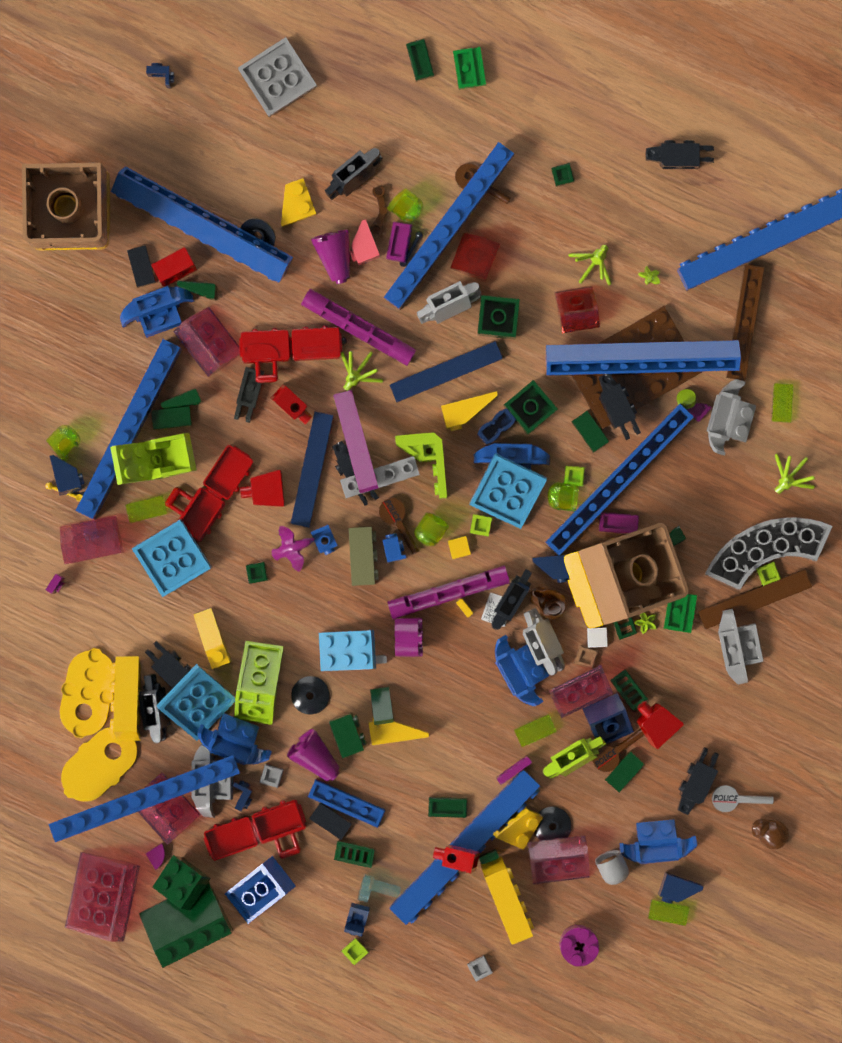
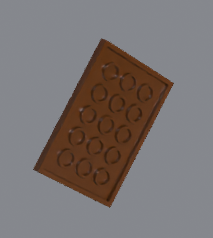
M665 306L598 344L685 341ZM702 371L611 374L617 384L620 383L621 387L625 386L629 394L626 398L629 404L633 403L637 410L697 376ZM604 374L571 375L600 427L604 429L611 425L599 399L601 392H603L599 377Z

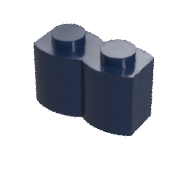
M508 409L499 411L492 421L485 423L479 429L477 436L485 445L493 443L501 432L508 430L515 422L514 416Z

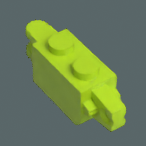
M601 736L594 740L591 738L587 740L584 738L580 739L550 757L553 762L548 764L547 767L545 766L543 770L544 775L550 779L559 775H569L597 758V754H599L598 749L606 745L604 739Z

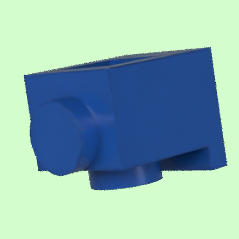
M329 525L311 532L320 554L324 552L325 555L336 551L334 547L338 545ZM323 537H327L329 540L326 545L321 542Z
M397 533L385 535L386 539L383 540L387 563L406 559V555H401V552L405 550L403 541L398 540Z

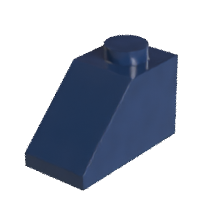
M50 455L59 496L82 491L81 485L84 484L82 473L78 474L77 468L54 455Z
M565 555L532 558V562L552 579H557V583L568 582L569 575L564 563Z
M665 872L658 895L662 897V901L672 904L673 901L680 902L702 891L703 885Z

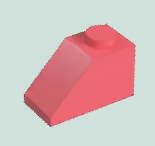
M366 219L362 220L351 245L352 251H350L353 262L357 261L358 266L380 257Z

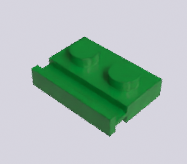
M481 47L453 51L458 89L486 86Z
M687 594L684 598L668 603L663 629L691 633L697 595Z

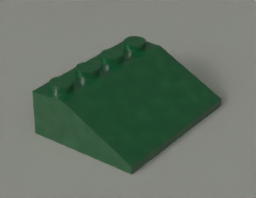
M208 882L190 911L180 909L170 900L166 899L139 913L162 968L233 932V928L210 882Z

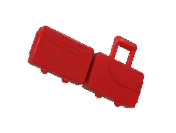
M326 325L322 326V328H308L305 326L303 329H293L292 337H289L288 330L272 328L267 331H258L253 329L252 331L241 333V338H239L240 357H242L244 364L255 363L256 382H277V362L290 361V355H293L294 361L340 359L341 352H343L342 333H340L338 327H328ZM260 363H272L273 375H260Z
M227 445L203 481V485L207 487L206 489L200 487L193 497L179 487L173 489L165 501V505L181 515L179 519L183 520L195 541L202 542L206 534H211L210 528L217 518L220 519L222 517L221 512L226 505L221 500L222 497L229 500L234 492L239 491L238 486L244 476L250 474L249 469L253 464V460L250 458V455L236 446ZM179 494L190 500L184 511L173 505Z
M296 799L288 802L282 800L277 806L271 808L262 807V811L252 815L253 821H250V818L245 816L240 819L233 817L231 822L223 825L214 824L213 828L204 832L203 838L209 856L216 861L256 847L258 845L257 839L262 844L274 840L281 859L299 854L301 848L295 833L306 828L305 822H307L301 804H298ZM291 835L294 847L283 851L279 838Z

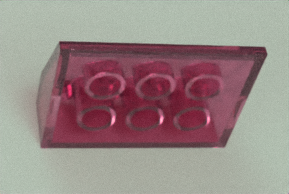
M81 852L65 928L110 942L124 941L140 865Z

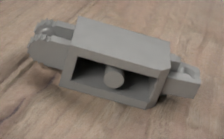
M461 281L430 295L427 298L428 304L417 312L421 324L434 320L438 324L471 308V303L477 301V299L479 300L482 295L479 284L473 282L463 286Z
M536 608L525 612L524 616L528 627L523 629V636L537 666L544 664L548 674L551 676L555 675L558 671L564 670L565 663L561 656L564 652L549 619L543 620Z

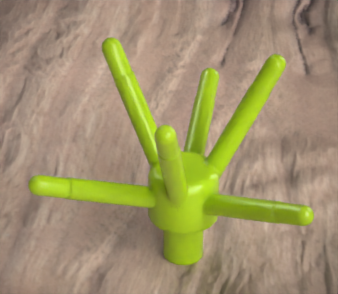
M602 245L600 249H596L592 254H568L569 257H578L575 259L576 262L591 258L592 263L579 280V284L583 283L595 265H600V279L603 280L605 276L607 284L611 285L604 264L606 252L609 249L606 245Z
M349 351V363L344 352H341L342 360L348 372L347 382L343 386L345 390L349 391L358 382H383V379L366 378L377 373L378 369L363 375L360 374L373 355L372 351L369 352L357 370H353V352Z
M775 454L782 477L779 480V485L775 488L778 494H781L784 489L788 490L791 486L808 489L815 488L813 485L802 484L803 482L814 480V476L798 480L793 478L807 462V457L789 475L788 471L792 457L788 456L785 470H783L779 455Z

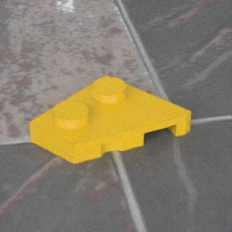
M303 178L285 184L281 217L282 227L317 215Z
M525 808L515 818L507 822V827L500 832L498 830L495 831L493 835L497 839L524 850L543 817Z

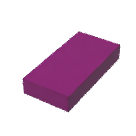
M393 221L386 256L387 260L406 263L413 228L412 224Z
M601 512L599 531L623 534L637 531L639 515Z
M528 756L523 757L497 776V781L502 785L532 763Z

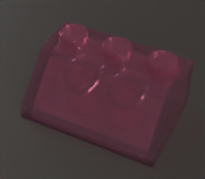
M210 307L184 320L173 331L208 377L224 368L240 355L239 345Z
M116 516L60 527V544L64 565L124 553Z
M601 665L548 691L561 719L613 694Z
M161 772L146 787L168 780V778ZM183 795L138 811L167 845L200 816V813Z
M585 836L528 842L533 884L590 878L589 855Z

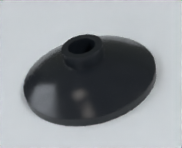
M252 218L241 225L240 228L272 246L275 245V232L266 221Z
M303 677L292 688V703L298 711L304 714H317L328 704L329 689L325 682L317 677ZM308 692L313 693V699H308L306 697Z
M546 807L538 812L543 819L534 832L536 837L548 845H557L564 842L570 835L572 827L568 814L558 807ZM555 823L556 829H549V825Z

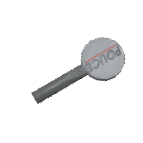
M727 785L719 786L712 794L714 807L722 812L732 811L738 803L773 804L774 801L773 796L738 795L734 788Z

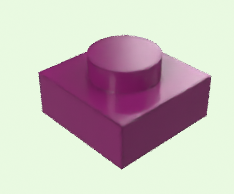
M55 574L45 590L51 594L59 593L65 584L62 582L64 577L60 574Z

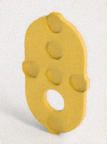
M97 648L84 651L73 658L68 667L66 681L61 688L63 696L60 705V718L65 728L77 738L92 735L104 726L108 717L111 700L114 699V694L111 692V682L115 681V674H112L113 662ZM88 704L91 707L92 715L88 720H81L76 716L78 705Z
M110 727L99 731L87 743H83L79 747L78 752L64 765L61 773L64 794L68 798L83 802L92 801L100 797L111 786H115L120 781V777L134 764L137 757L136 742L117 741ZM109 743H117L121 747L122 752L119 758L110 759L106 756L105 748Z

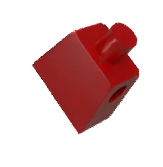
M284 384L270 397L294 420L298 418L306 424L313 417L305 410L307 405ZM293 403L298 406L294 411L290 408Z
M281 470L250 478L251 486L240 487L241 499L252 497L253 505L285 507Z
M643 701L637 707L642 714L637 723L650 745L656 749H659L684 725L683 722L657 703L650 706L646 701Z
M448 845L445 849L435 847L433 853L434 859L443 860L442 866L470 874L476 871L480 856L479 851ZM452 854L456 856V861L452 859Z

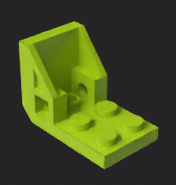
M434 432L395 436L396 446L409 455L414 456L419 462L436 461V464H432L433 476H437L438 483H434L435 495H439V499H447L442 439ZM427 448H431V454L426 453Z
M190 433L110 447L118 485L163 479L197 471Z
M251 641L245 642L236 690L235 718L248 722L273 724L284 646Z

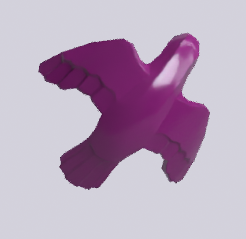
M280 526L278 531L282 539V545L277 549H272V557L277 561L283 557L291 561L294 570L300 572L304 564V557L300 554V551L311 545L315 539L304 538L296 541L294 533L289 528Z

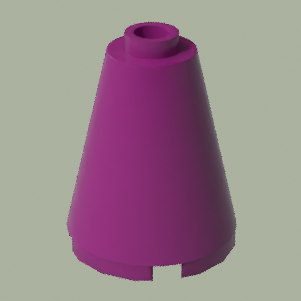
M348 229L339 230L338 233L330 232L311 238L312 244L331 281H336V284L347 282V278L350 277Z
M314 729L306 731L298 738L300 741L297 745L293 744L287 757L326 781L334 780L340 773L338 771L339 765L317 731Z

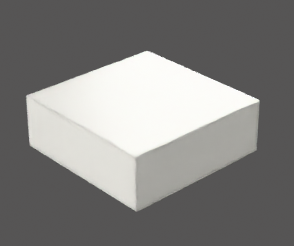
M606 627L587 628L588 648L607 647Z

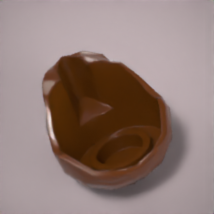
M540 586L530 592V601L538 607L544 617L556 619L565 612L566 600L562 594Z
M758 819L753 823V836L759 838L767 848L779 849L786 844L789 833L785 824L766 819Z

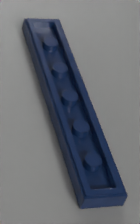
M496 341L392 383L390 388L398 403L500 361L503 358Z
M314 411L290 524L310 528L333 415Z

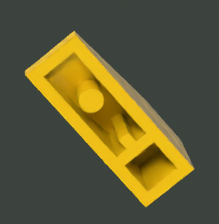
M497 391L442 405L441 410L446 429L451 428V431L462 429V425L470 421L498 396Z
M212 608L194 614L211 668L214 669L232 662Z
M372 717V721H369L372 745L429 737V732L396 721L379 725L374 724V717Z

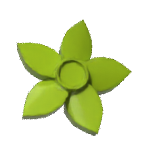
M646 266L644 272L638 274L640 277L646 278L644 281L646 285L650 283L660 284V279L657 277L659 271L657 270L651 272Z
M643 612L640 614L641 619L634 622L635 625L641 626L642 634L646 633L648 628L656 629L655 624L652 623L655 615L647 617L646 613Z

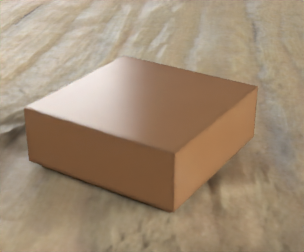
M579 645L574 664L593 669L598 651Z

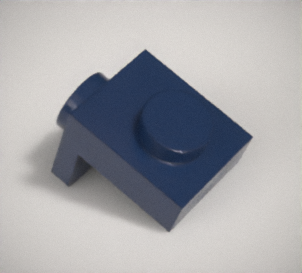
M151 63V66H146L148 77H165V86L171 88V83H174L175 76L174 72H171L170 66H163L162 63Z
M240 780V782L235 781L233 785L243 791L235 806V809L240 812L243 808L247 809L252 801L249 796L253 789L250 788L251 785Z
M351 903L344 932L354 936H363L370 907Z

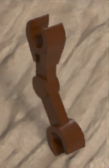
M381 186L382 194L380 195L375 193V188L372 190L373 196L378 201L379 214L370 226V232L372 233L374 227H379L378 236L382 233L383 220L388 213L383 197L385 194L383 186Z

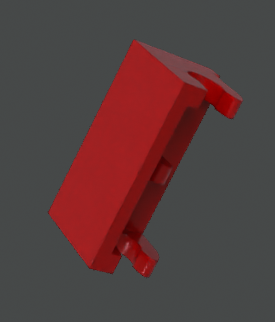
M185 247L151 264L163 287L169 286L197 271Z

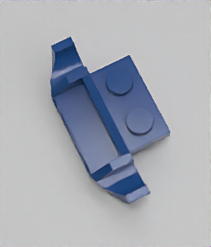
M166 286L136 297L123 309L120 315L122 327H127L126 325L134 320L141 322L145 336L148 338L183 325L177 308L180 307V303L194 302L193 295L186 289Z
M493 443L475 452L473 463L490 464L496 453L530 470L531 465H550V455L532 444Z
M504 635L496 642L495 664L513 696L515 695L520 701L528 705L537 706L543 700L536 695L534 691L536 689L535 684L549 677V674L543 664L537 666L527 644L515 651L508 644V636Z
M225 713L221 717L218 730L211 731L200 724L197 734L203 746L215 755L223 758L233 755L235 761L239 764L254 765L268 761L272 752L271 750L258 749V745L254 744L259 730V726Z
M674 819L636 823L638 842L628 845L619 843L622 855L640 864L678 861L697 847L696 836L688 839L677 838Z

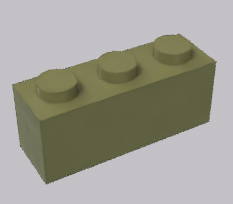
M372 527L348 528L352 586L374 585L375 581L379 580L378 569H374V561H378L377 550H373V542H376V531H372Z

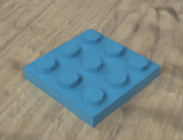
M495 453L469 505L521 529L544 487L547 477Z
M179 519L132 548L162 597L212 568L182 519Z
M196 664L156 706L198 741L197 734L200 724L209 729L235 702V696Z

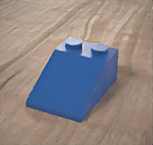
M271 856L228 890L225 895L247 924H249L290 892L296 885L275 858Z

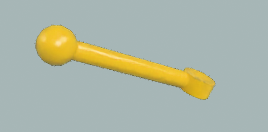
M51 482L46 483L48 490L58 491V488L53 486ZM74 493L66 494V495H69V496H71V497L76 498V500L79 501V502H80L81 498L83 497L82 494H78V495H76V494H74Z

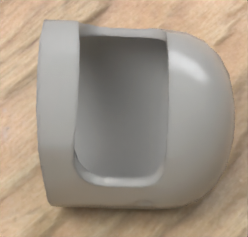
M619 850L607 851L595 859L601 876L607 884L616 885L628 877L629 869ZM611 856H617L608 862L601 863L603 860Z

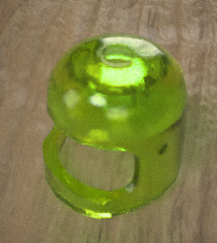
M405 188L394 197L387 209L404 222L411 223L420 216L424 206L420 198Z
M61 425L46 441L55 453L66 462L69 459V451L80 444V436L71 426Z
M561 482L552 484L548 490L547 497L549 506L556 510L575 512L578 503V485Z
M426 512L416 526L414 534L419 542L433 547L439 543L448 530L449 524L437 515Z

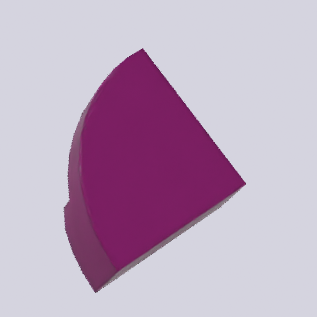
M696 403L692 408L686 410L697 422H700L712 407L707 404Z
M163 843L146 853L155 870L161 866L165 857Z

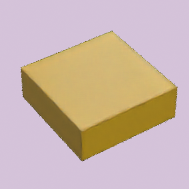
M466 536L448 541L452 559L471 555Z
M459 599L456 602L467 618L473 614V611L463 599Z

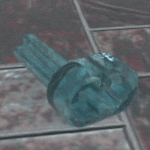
M364 874L357 900L368 902L371 891L398 898L401 887L375 880L374 876Z

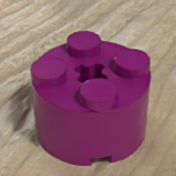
M422 618L395 619L396 657H423Z
M572 925L563 931L559 947L564 959L573 966H585L593 962L599 953V942L595 933L583 925ZM579 941V943L582 944L581 949H579L578 947L575 948L576 942Z

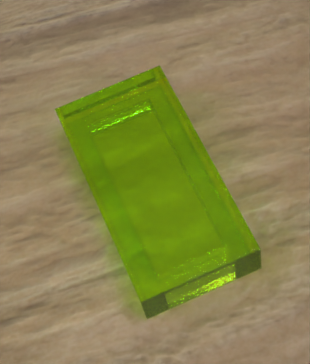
M773 384L771 422L791 423L793 384Z
M163 496L125 505L130 524L167 514Z
M549 714L514 729L521 747L557 732Z
M651 899L648 919L686 926L690 907Z

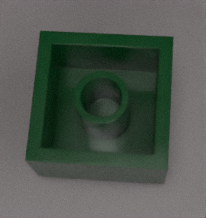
M481 295L477 336L515 340L520 299Z
M534 380L503 405L514 416L515 421L527 435L558 410Z
M352 712L329 721L342 758L364 751V746L367 745L364 733H359L358 727H360V722L357 715L353 716Z
M173 855L152 888L180 909L190 911L211 878L183 857Z

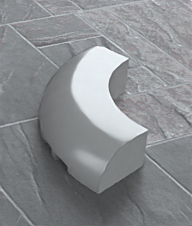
M796 517L773 519L756 524L726 543L710 563L705 575L740 590L755 569L773 559L795 556L817 561L833 526L812 519Z

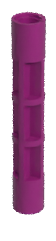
M309 289L301 303L305 308L408 366L416 352V349L312 289Z
M504 565L474 576L458 579L448 584L432 587L422 592L387 601L392 619H396L419 610L438 606L458 598H464L471 594L510 584Z

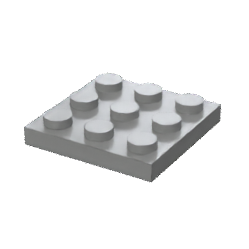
M286 37L238 67L239 72L268 117H271L317 87Z

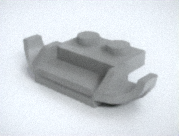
M733 380L721 390L719 395H716L707 427L709 443L715 453L725 456L724 443L729 441L730 438L741 442L747 441L756 405L740 400L741 396H738L741 387L745 385L744 381Z
M733 609L724 610L718 634L725 668L729 676L738 685L748 683L745 665L763 662L756 624L737 627Z
M201 744L192 761V770L219 760H215V756H212V753ZM233 776L192 791V799L203 817L215 818L212 803H215V799H233Z

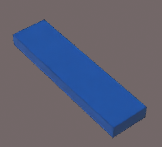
M315 779L308 795L313 800L377 828L386 811L379 806Z

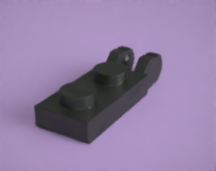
M245 367L234 419L238 420L241 415L242 406L249 407L245 417V422L247 423L251 421L253 409L256 407L262 384L256 382V371L254 368ZM260 370V375H264L265 372Z

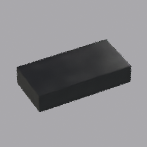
M146 246L127 250L137 288L155 284L156 281Z
M319 803L309 818L340 840H342L352 823L322 803Z

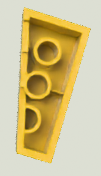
M117 656L115 663H112V674H115V681L111 682V692L114 693V700H111V712H114V719H110V730H113L117 741H140L137 725L140 724V712L138 710V706H140L138 697L140 691H138V688H140L141 661L139 656Z
M502 856L486 864H480L511 944L513 945L533 937L531 930L534 929L530 918L526 919L524 913L528 911L524 901L520 902L518 896L521 894L517 884H512L511 879L514 876L510 867L506 868Z

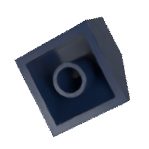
M618 693L582 708L595 739L601 736L605 743L608 744L634 732Z

